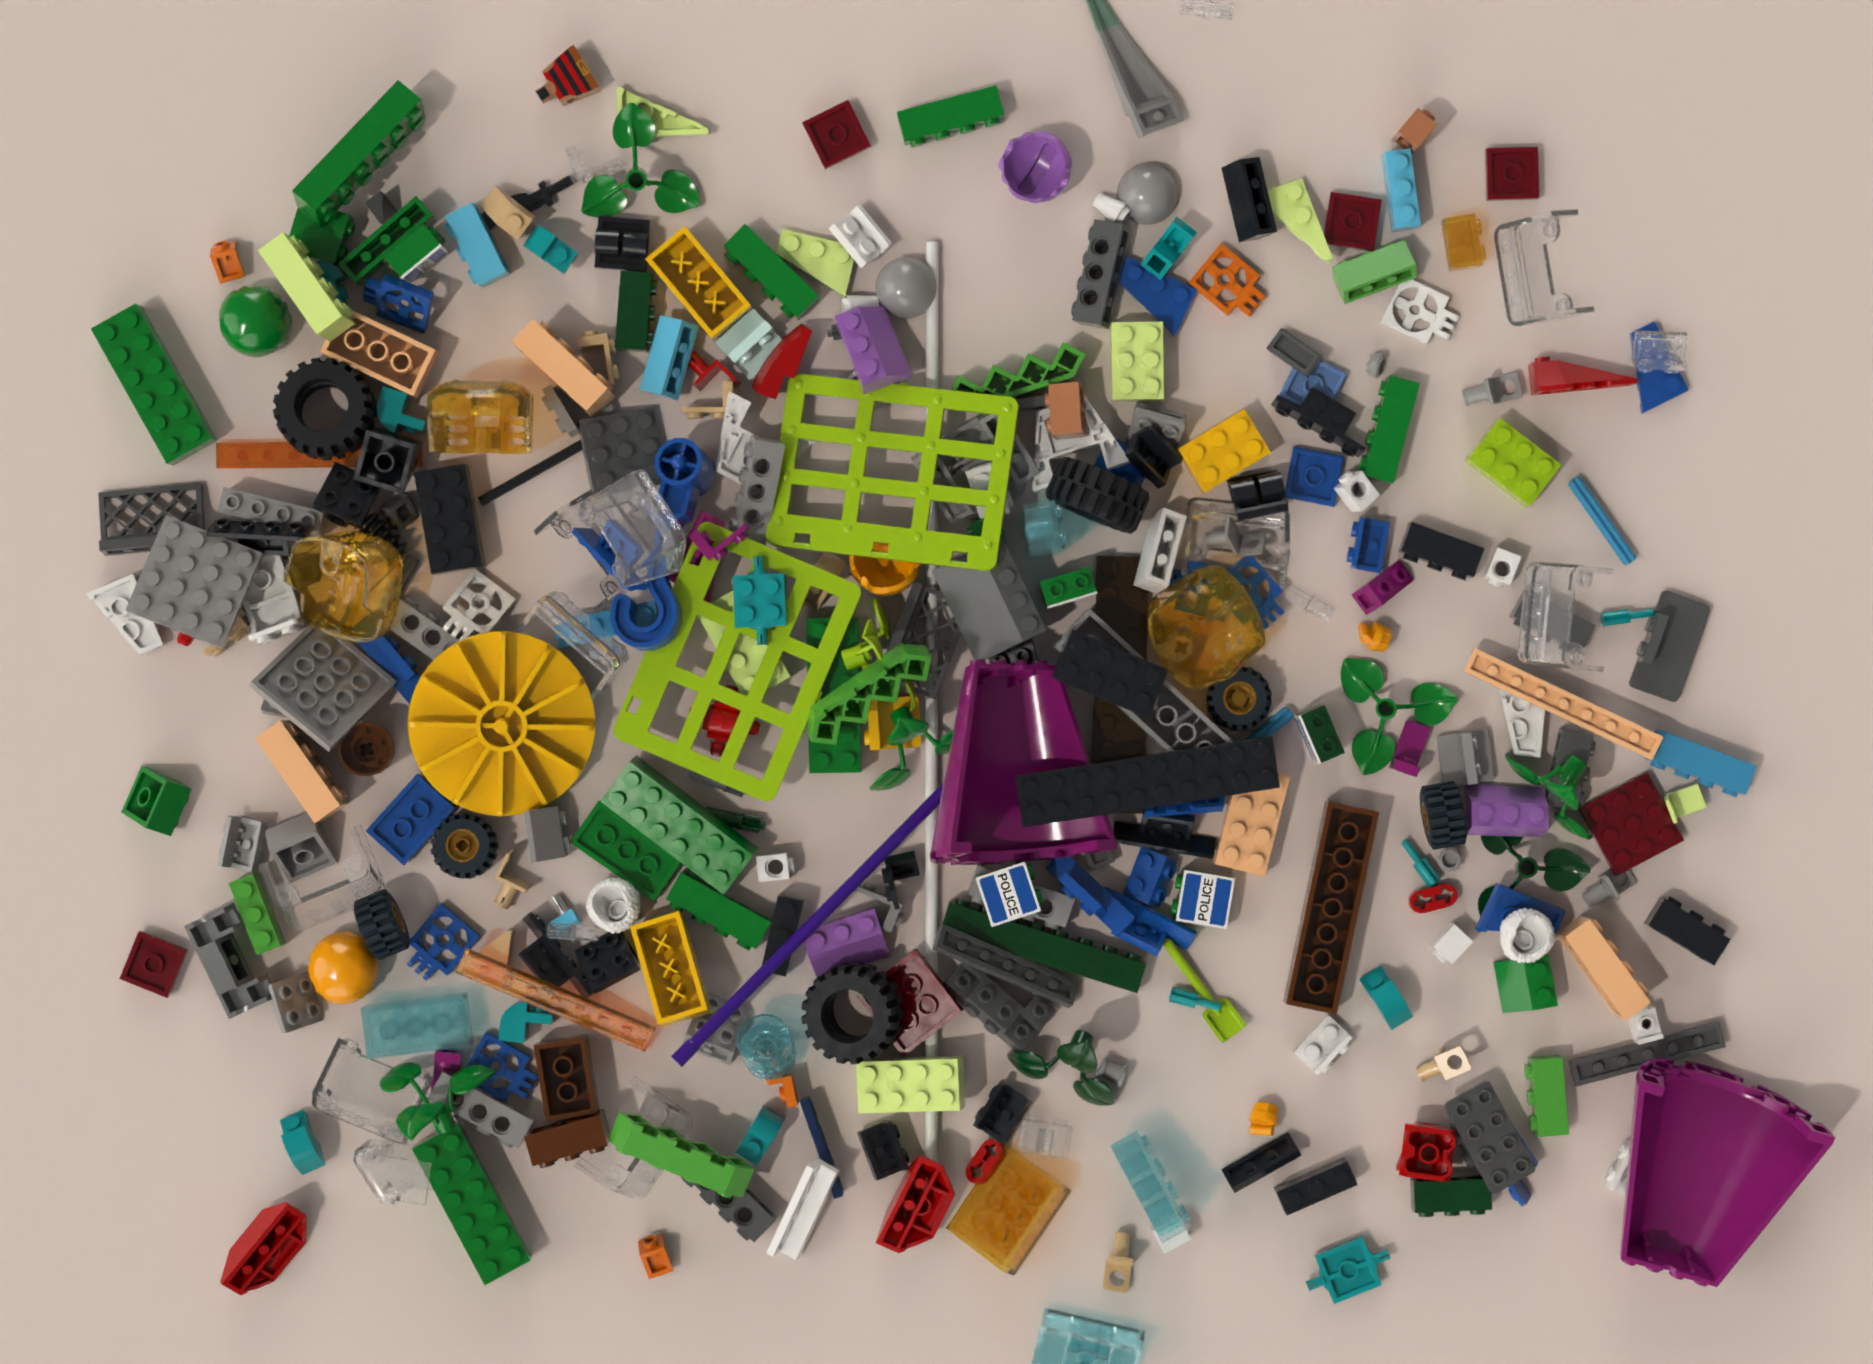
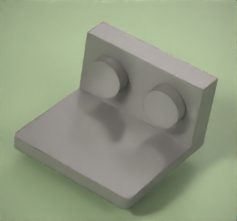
M707 992L712 1013L692 1019L684 1042L690 1039L728 1000ZM741 1005L707 1039L697 1053L730 1065L751 1009Z

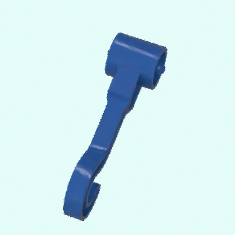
M674 438L666 441L659 448L655 456V469L657 475L662 479L654 506L659 515V523L647 564L646 582L659 608L657 620L648 627H638L635 622L636 602L625 594L617 595L611 605L610 621L614 632L624 643L640 651H655L665 647L676 637L682 625V608L671 586L670 573L682 529L685 524L693 521L699 496L706 494L716 480L714 461L693 441L686 438Z

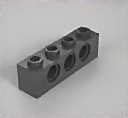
M1094 219V224L1089 229L1088 240L1090 242L1088 250L1083 255L1082 263L1084 268L1082 276L1079 277L1077 282V300L1073 303L1071 309L1072 320L1081 325L1109 329L1131 229L1124 224ZM1108 243V251L1101 255V248ZM1103 268L1102 277L1096 280V272ZM1097 293V301L1090 305L1091 296Z
M681 1177L690 1187L695 1185L701 1191L699 1195L707 1204L711 1205L713 1203L720 1209L718 1214L726 1222L732 1221L738 1227L737 1232L746 1241L751 1239L755 1242L776 1220L777 1216L748 1188H746L743 1197L734 1196L732 1201L725 1202L716 1191L699 1184L690 1183ZM743 1207L749 1208L752 1211V1217L744 1220L740 1218L738 1210Z

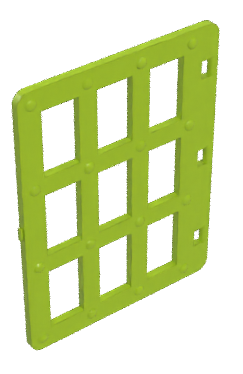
M796 374L795 378L790 377L780 434V441L785 444V450L771 520L766 529V540L776 547L979 571L993 570L998 562L1019 413L1018 402L1008 396L910 386V383L901 382L863 394L858 380L808 374ZM806 394L859 400L855 429L802 423ZM875 402L928 407L924 437L871 431ZM945 409L998 415L994 445L941 439ZM799 440L852 445L848 475L795 469ZM868 448L922 453L918 483L864 477ZM938 455L992 461L988 491L934 485ZM793 485L846 491L842 520L789 514ZM862 493L915 499L911 528L858 522ZM938 501L985 507L981 537L929 531L928 523L931 502ZM796 535H810V543L795 542ZM875 543L889 544L888 553L873 551ZM953 552L967 553V562L952 560Z
M704 522L697 529L700 533L704 531L708 533L715 542L711 545L713 549L734 533L711 522ZM749 538L744 539L738 545L733 542L728 546L727 550L753 560L748 574L754 572L753 557L764 556V572H767L769 567L796 579L787 600L788 625L776 626L775 630L767 629L768 648L746 696L719 683L740 633L757 640V630L749 627L735 628L734 608L730 612L704 601L721 559L709 561L703 555L699 566L690 564L698 548L692 541L673 586V590L682 608V625L676 637L665 647L645 652L614 725L613 733L617 739L759 800L768 802L773 800L778 793L808 722L811 706L821 698L823 693L821 689L859 602L861 589L853 582ZM811 585L839 597L818 649L790 637ZM697 615L725 626L704 678L676 666ZM783 651L811 663L790 714L762 703ZM669 681L698 692L677 743L649 732ZM634 696L642 700L636 714L628 712ZM712 699L741 710L720 761L691 750ZM755 717L783 728L781 737L762 780L734 768Z

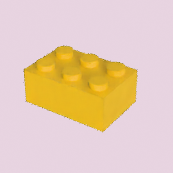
M1245 409L1177 449V452L1183 457L1182 462L1202 495L1271 453Z

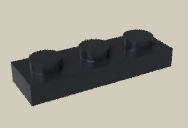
M1289 1132L1221 1170L1233 1192L1236 1193L1302 1155Z

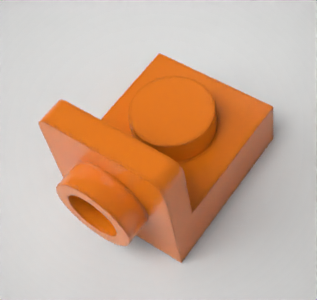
M224 240L214 244V247L210 250V258L220 284L245 277V271L237 252L236 242Z
M786 1070L772 1072V1077L766 1080L767 1085L782 1083L783 1086L779 1087L781 1101L786 1102L787 1108L798 1106L799 1100L793 1073L787 1074Z
M662 1233L649 1235L638 1241L639 1254L649 1279L673 1272V1265L665 1247Z

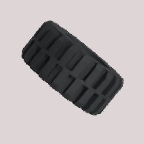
M320 358L311 359L312 363L308 365L303 361L297 364L299 367L297 371L293 372L290 369L285 374L288 379L285 382L280 381L277 386L280 392L279 395H274L273 403L276 405V408L273 409L274 418L277 420L276 425L284 438L298 452L306 454L309 458L316 459L320 457L323 461H331L334 456L338 459L346 457V452L351 451L354 453L359 449L357 445L361 441L363 442L366 430L375 426L373 417L377 416V409L374 406V395L363 377L343 361L338 363L333 358H326L325 361H321ZM322 388L339 389L348 400V410L343 421L327 431H314L310 429L302 418V409L307 398Z
M1063 457L1058 461L1046 489L1047 499L1054 504L1088 520L1128 534H1132L1137 530L1149 502V492L1137 484L1102 468L1070 457Z
M862 962L841 964L818 976L813 981L814 985L809 987L805 993L808 998L802 1002L801 1009L806 1010V1014L801 1016L802 1024H807L808 1030L804 1032L807 1038L812 1036L815 1043L812 1046L817 1051L822 1048L825 1051L823 1056L829 1060L835 1057L837 1063L845 1064L849 1061L851 1065L859 1064L862 1061L867 1062L886 1051L897 1040L896 1035L902 1030L903 1024L900 1020L905 1017V1009H900V1004L904 1002L902 995L897 996L895 989L898 986L894 981L891 983L887 981L889 975L884 971L878 973L876 971L877 967L868 964L863 966ZM853 990L868 1000L873 1011V1024L870 1031L865 1035H851L845 1032L836 1022L833 1005L836 996L841 991Z

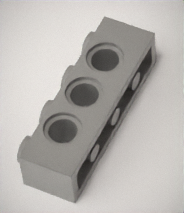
M751 436L750 442H746L744 447L745 467H741L739 472V482H741L740 493L736 492L734 498L735 518L731 517L729 523V530L735 532L746 523L750 527L747 531L749 535L747 538L766 545V529L771 520L785 450L783 442ZM760 459H765L766 467L761 471H756V462ZM760 484L761 492L757 496H751V487ZM751 509L756 510V517L752 521H746L745 514Z
M223 487L217 511L256 522L276 521L285 524L300 522L305 525H313V531L310 535L322 538L328 520L324 513L312 508Z
M407 596L405 599L397 597L380 623L434 660L445 649L460 640L461 633L456 638L452 637L451 633L454 628L451 627L449 631H444L442 629L443 626L438 624L440 619L429 611L426 614L422 613L417 609L419 604ZM413 615L419 619V626L415 630L409 629L407 625L409 617ZM433 630H437L441 636L439 643L436 645H432L428 640V635Z
M982 865L976 866L968 890V895L972 896L971 901L984 905L975 876L993 871L994 869ZM1032 883L1034 890H1040L1042 899H1047L1052 903V909L1048 913L1037 912L1021 918L1032 922L1035 921V918L1044 920L1045 926L1059 930L1060 926L1066 928L1075 897L1070 899L1065 893Z
M445 1068L427 1098L432 1101V1104L443 1102L448 1105V1088L452 1086L449 1080L454 1073ZM479 1087L464 1093V1101L462 1103H453L455 1108L453 1117L465 1124L469 1121L477 1125L476 1130L487 1136L491 1133L499 1137L498 1141L509 1148L513 1146L519 1148L534 1121V1116L508 1102L500 1100ZM477 1104H482L486 1107L487 1113L484 1116H477L473 1112V1107ZM503 1116L509 1120L510 1125L507 1128H499L495 1120Z

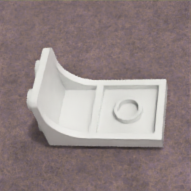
M263 555L243 602L251 627V635L248 636L249 640L257 641L258 644L273 642L277 640L276 635L280 633L282 635L297 633L302 630L300 626L307 624L282 556Z

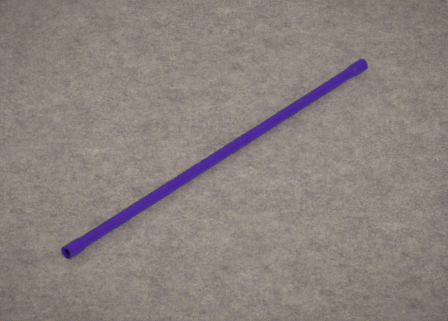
M943 783L690 1039L686 1040L671 1057L681 1067L696 1054L707 1039L940 804Z

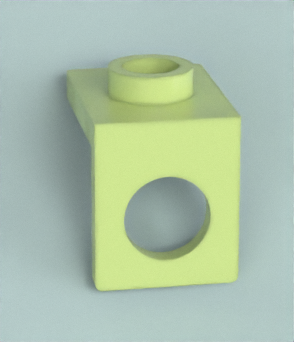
M1698 783L1665 794V802L1674 824L1678 823V817L1707 807Z

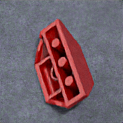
M919 1155L909 1165V1169L906 1170L886 1210L876 1244L901 1253L908 1248L934 1238L955 1196V1190L943 1164Z
M287 1202L262 1209L230 1248L220 1283L237 1294L244 1295L250 1290L258 1289L274 1282L306 1243V1214Z

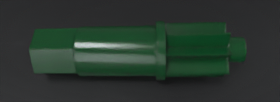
M706 806L710 812L730 827L758 833L760 829L765 830L766 822H761L762 817Z

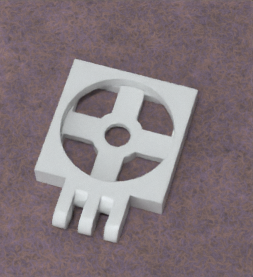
M1411 279L1398 284L1380 323L1423 344H1427L1432 334L1449 340L1451 335L1443 332L1442 329L1445 328L1453 331L1455 326L1446 321L1450 319L1458 322L1459 316L1444 309L1450 297ZM1408 288L1418 289L1414 300L1411 301L1399 297V294ZM1427 295L1435 299L1437 305L1435 314L1426 310L1423 305ZM1412 305H1416L1419 307V313L1417 315H1412L1410 313V307ZM1394 306L1404 311L1405 319L1401 326L1394 318ZM1421 319L1430 323L1429 328L1423 331H1410L1416 320Z
M474 568L443 606V610L452 617L442 629L447 632L454 625L456 628L451 633V636L456 638L462 631L464 634L460 640L470 637L473 632L475 634L491 632L516 599ZM476 584L486 586L481 593H474L467 588ZM495 592L501 601L500 611L490 605V598ZM459 596L469 602V608L464 614L460 613L457 609V598ZM477 599L483 600L484 606L482 608L475 606L474 602ZM482 613L492 619L487 625H476L472 622L477 614Z

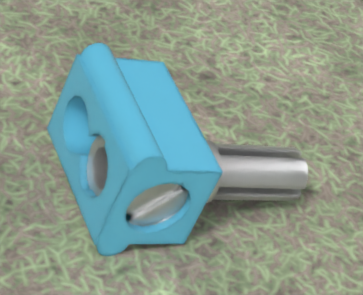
M555 894L551 899L560 912V916L551 921L550 924L555 933L561 937L581 924L582 921L575 910H569L560 895Z

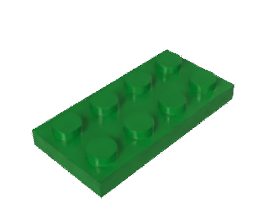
M601 800L597 802L570 841L572 845L621 879L628 881L653 901L656 900L681 864L668 852L604 805Z

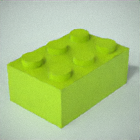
M1501 418L1494 421L1465 459L1466 463L1524 507L1532 505L1561 467L1559 462Z

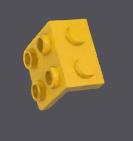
M910 696L898 697L897 703L871 700L867 718L869 730H864L865 745H870V750L898 748V745H890L888 743V737L895 728L890 715L901 707L907 706L910 709ZM915 696V709L911 713L914 719L920 720L919 699ZM921 736L904 743L903 748L919 747L922 743Z

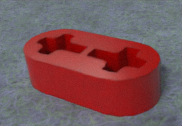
M1441 883L1412 892L1409 896L1408 904L1417 913H1427L1453 905L1457 900L1458 894L1452 885ZM1443 888L1448 892H1452V895L1448 897V902L1441 898L1435 900L1436 895L1442 894ZM1419 894L1422 898L1431 897V901L1423 903L1424 908L1422 909L1418 905H1414V901L1417 900V895Z
M994 1139L986 1140L967 1165L965 1173L967 1179L978 1185L987 1183L1006 1155L1005 1146ZM990 1146L994 1147L995 1151L998 1152L996 1156H990L991 1153L988 1150ZM975 1168H981V1173H983L981 1178L975 1177Z

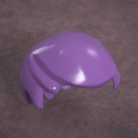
M1037 131L1033 134L1025 132L1018 138L1010 139L998 166L1002 171V181L1008 185L1012 195L1020 200L1041 203L1053 200L1065 190L1071 175L1072 160L1067 148L1059 138L1044 131Z

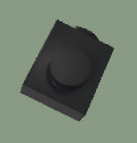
M914 850L888 856L884 860L886 868L881 869L884 883H889V886L884 887L887 901H893L895 910L900 909L895 881L920 875Z

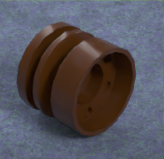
M362 722L354 725L350 732L339 742L338 753L341 763L348 771L358 776H372L381 773L390 765L394 758L395 745L392 736L384 727L376 723ZM363 743L366 745L369 743L373 744L371 749L374 753L372 755L366 754L364 756L362 754L364 749L361 745Z

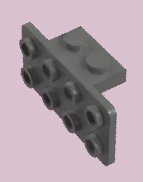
M1663 591L1660 594L1654 615L1650 616L1646 623L1645 631L1647 633L1644 641H1641L1637 648L1636 655H1638L1630 677L1629 685L1648 694L1676 702L1679 699L1710 613V607L1670 591Z
M1483 1081L1445 1103L1444 1107L1453 1122L1450 1126L1456 1130V1145H1461L1465 1152L1462 1155L1464 1162L1469 1169L1473 1167L1474 1170L1480 1173L1491 1193H1498L1535 1172V1165L1490 1082Z

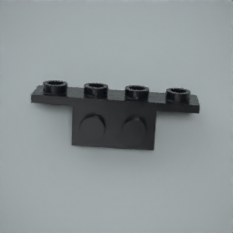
M1314 387L1310 389L1300 408L1279 395L1271 403L1278 414L1284 417L1290 416L1297 421L1301 428L1305 430L1311 429L1318 433L1323 441L1340 446L1341 451L1348 456L1359 457L1366 449L1363 445L1344 435L1356 412Z
M223 518L215 520L206 533L207 537L238 538L239 544L262 552L264 555L289 556L292 552L291 541H305L313 531V525H305L300 522L285 524L276 521L265 523L252 520L229 521Z
M1144 809L1140 825L1119 821L1114 822L1113 833L1116 843L1209 859L1214 858L1216 838L1192 834L1195 815L1184 814L1144 818Z
M532 912L528 913L523 920L538 939L518 955L549 995L570 980L580 995L586 1000L594 994L585 976L581 977L575 969L577 965L569 955L565 956L561 951V944L554 935L550 936L541 917L537 914L534 915Z

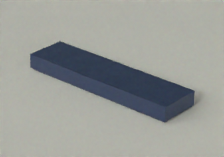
M809 1096L801 1098L800 1104L819 1158L835 1167L812 1099ZM839 1175L831 1189L834 1199L844 1194Z

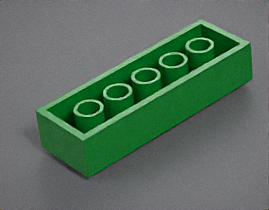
M397 80L292 190L298 209L320 228L325 223H331L337 216L339 208L343 204H349L353 200L358 188L366 186L377 168H383L388 163L390 155L396 149L400 150L406 144L407 137L413 131L417 132L423 126L425 114L422 100Z
M135 303L91 328L166 464L175 465L218 441L142 306Z
M852 617L821 689L823 693L820 700L860 672L859 667L847 670L841 654L842 650L859 644L858 617ZM806 618L808 645L818 649L831 618ZM807 661V673H808V670H809V668H810V666H811V663L808 662V661ZM841 721L836 745L811 742L808 736L809 773L862 772L861 723Z
M637 755L627 764L601 799L604 805L723 895L759 849Z
M460 1121L456 1122L452 1130L446 1133H436L412 1147L419 1164L484 1285L531 1261L532 1256Z

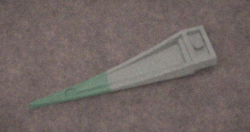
M1086 0L1125 116H1129L1138 138L1184 121L1174 96L1135 46L1106 0Z

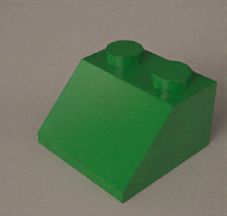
M141 766L121 813L147 829L171 836L174 828L178 825L179 817L189 800V794L192 789L173 778L148 767Z
M1545 954L1533 963H1518L1511 959L1493 962L1503 1013L1533 1011L1558 1006L1549 955Z

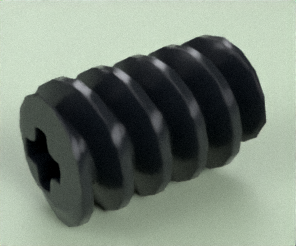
M379 510L366 517L358 532V536L360 538L367 536L365 544H374L371 549L372 552L377 553L381 551L378 557L379 560L388 559L385 566L390 568L407 554L405 548L408 542L398 543L401 534L391 535L395 527H384L388 519L385 518L379 521L378 517L381 513Z

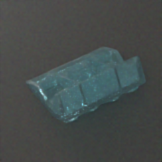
M1044 1308L1031 1364H1138L1140 1353L1142 1354L1145 1331Z

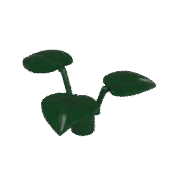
M1480 835L1484 847L1492 854L1499 855L1507 849L1518 860L1515 864V872L1518 877L1509 886L1512 889L1523 878H1531L1538 871H1545L1544 881L1548 887L1559 892L1568 891L1574 888L1591 871L1581 857L1566 849L1556 848L1548 851L1544 855L1545 866H1539L1536 860L1531 857L1523 858L1511 847L1519 844L1522 837ZM1494 886L1486 888L1479 896L1478 911L1480 917Z
M1075 1031L1071 1042L1059 1046L1057 1055L1048 1063H1045L1042 1056L1033 1052L1017 1051L1007 1054L1009 1061L1020 1073L1033 1079L1046 1078L1049 1073L1047 1069H1050L1060 1059L1065 1064L1071 1065L1072 1068H1076L1081 1072V1081H1075L1073 1084V1088L1080 1098L1100 1106L1113 1105L1116 1102L1115 1094L1108 1084L1096 1078L1087 1079L1085 1073H1094L1098 1067L1097 1058L1092 1047L1094 1038L1086 1031Z

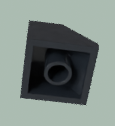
M376 427L367 429L353 479L404 494L416 468L423 442Z

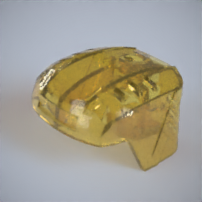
M455 379L434 387L427 396L429 452L461 454L533 453L532 393L525 386L509 380L460 381ZM448 416H468L466 420H454ZM475 416H499V428L475 427ZM507 416L524 417V419L508 420ZM452 425H465L468 427V431L466 433L450 432L448 427ZM509 426H523L524 432L509 433L507 428ZM451 438H466L468 444L465 446L450 445L448 440ZM519 438L524 440V444L509 446L507 441L508 439Z
M342 531L328 535L302 538L295 542L290 551L283 581L301 593V616L317 630L345 641H374L389 632L396 617L402 588V558L391 543L359 531ZM328 576L337 578V581L329 579ZM328 590L333 591L334 595L328 593Z
M1210 564L1194 570L1157 593L1149 605L1148 630L1153 648L1165 668L1169 670L1168 672L1177 681L1190 689H1203L1231 678L1252 655L1259 651L1266 641L1262 619L1254 602L1240 582L1221 566ZM1200 578H1204L1207 583H1204ZM1182 625L1188 626L1191 629V633L1187 630L1177 631V628ZM1237 635L1241 636L1242 643L1238 642ZM1226 641L1230 644L1231 652L1227 651ZM1213 648L1217 649L1218 659L1215 658Z

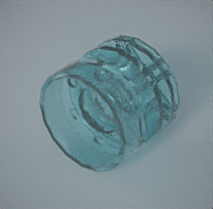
M765 1013L754 1015L746 1020L738 1030L736 1039L738 1051L746 1068L753 1076L763 1080H774L781 1078L791 1070L796 1060L797 1051L789 1028L781 1018Z

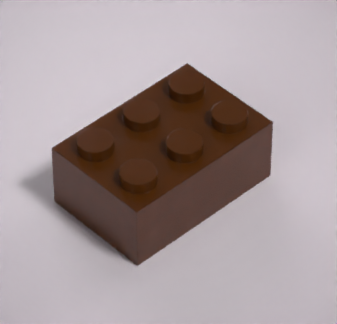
M588 1034L536 1042L533 1047L546 1122L597 1114L600 1108Z
M603 1108L597 1114L573 1117L531 1129L526 1133L524 1139L532 1166L540 1165V1168H546L554 1165L560 1158L570 1161L579 1158L580 1154L584 1151L589 1150L590 1154L605 1150V1147L610 1142L608 1140L610 1129Z

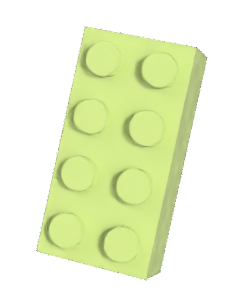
M282 232L258 250L318 336L331 342L355 324L351 318L354 315L352 310L345 302L342 303L336 297L339 294L338 290L330 281L327 282L322 277V274H324L323 269L316 261H312L307 256L310 251L302 240L298 241L294 235L290 237Z
M733 591L711 602V604L732 612L734 608ZM698 615L715 648H717L725 626ZM742 633L739 635L726 668L740 693L747 696L768 645H757L756 639ZM782 658L779 660L767 690L792 677Z
M963 1056L873 1058L867 1062L862 1061L856 1064L858 1114L960 1111L965 1108Z

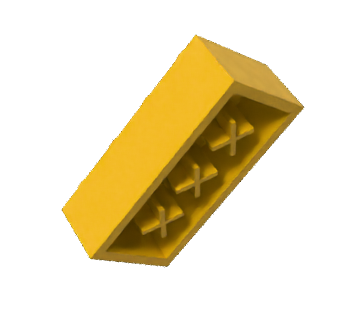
M685 226L645 258L647 263L713 341L753 309Z
M677 911L630 926L658 1025L665 1028L712 1013L684 914Z

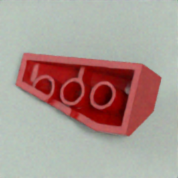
M1550 357L1535 358V363L1528 365L1531 396L1638 384V379L1559 360L1550 361Z

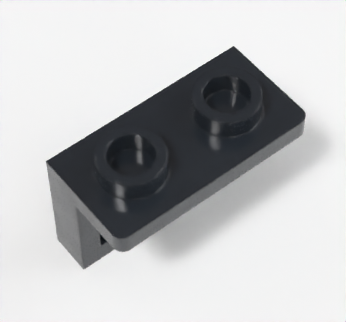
M1152 426L1132 434L1125 454L1129 461L1158 489L1166 485L1171 468L1182 463L1183 457Z
M999 1082L990 1091L989 1100L985 1106L977 1112L975 1116L976 1121L973 1126L983 1130L1001 1144L1006 1145L1033 1101L1010 1085Z
M882 1121L857 1132L875 1180L878 1181L899 1171L909 1169L907 1164L910 1161L905 1148H901L898 1140L900 1132L891 1121Z

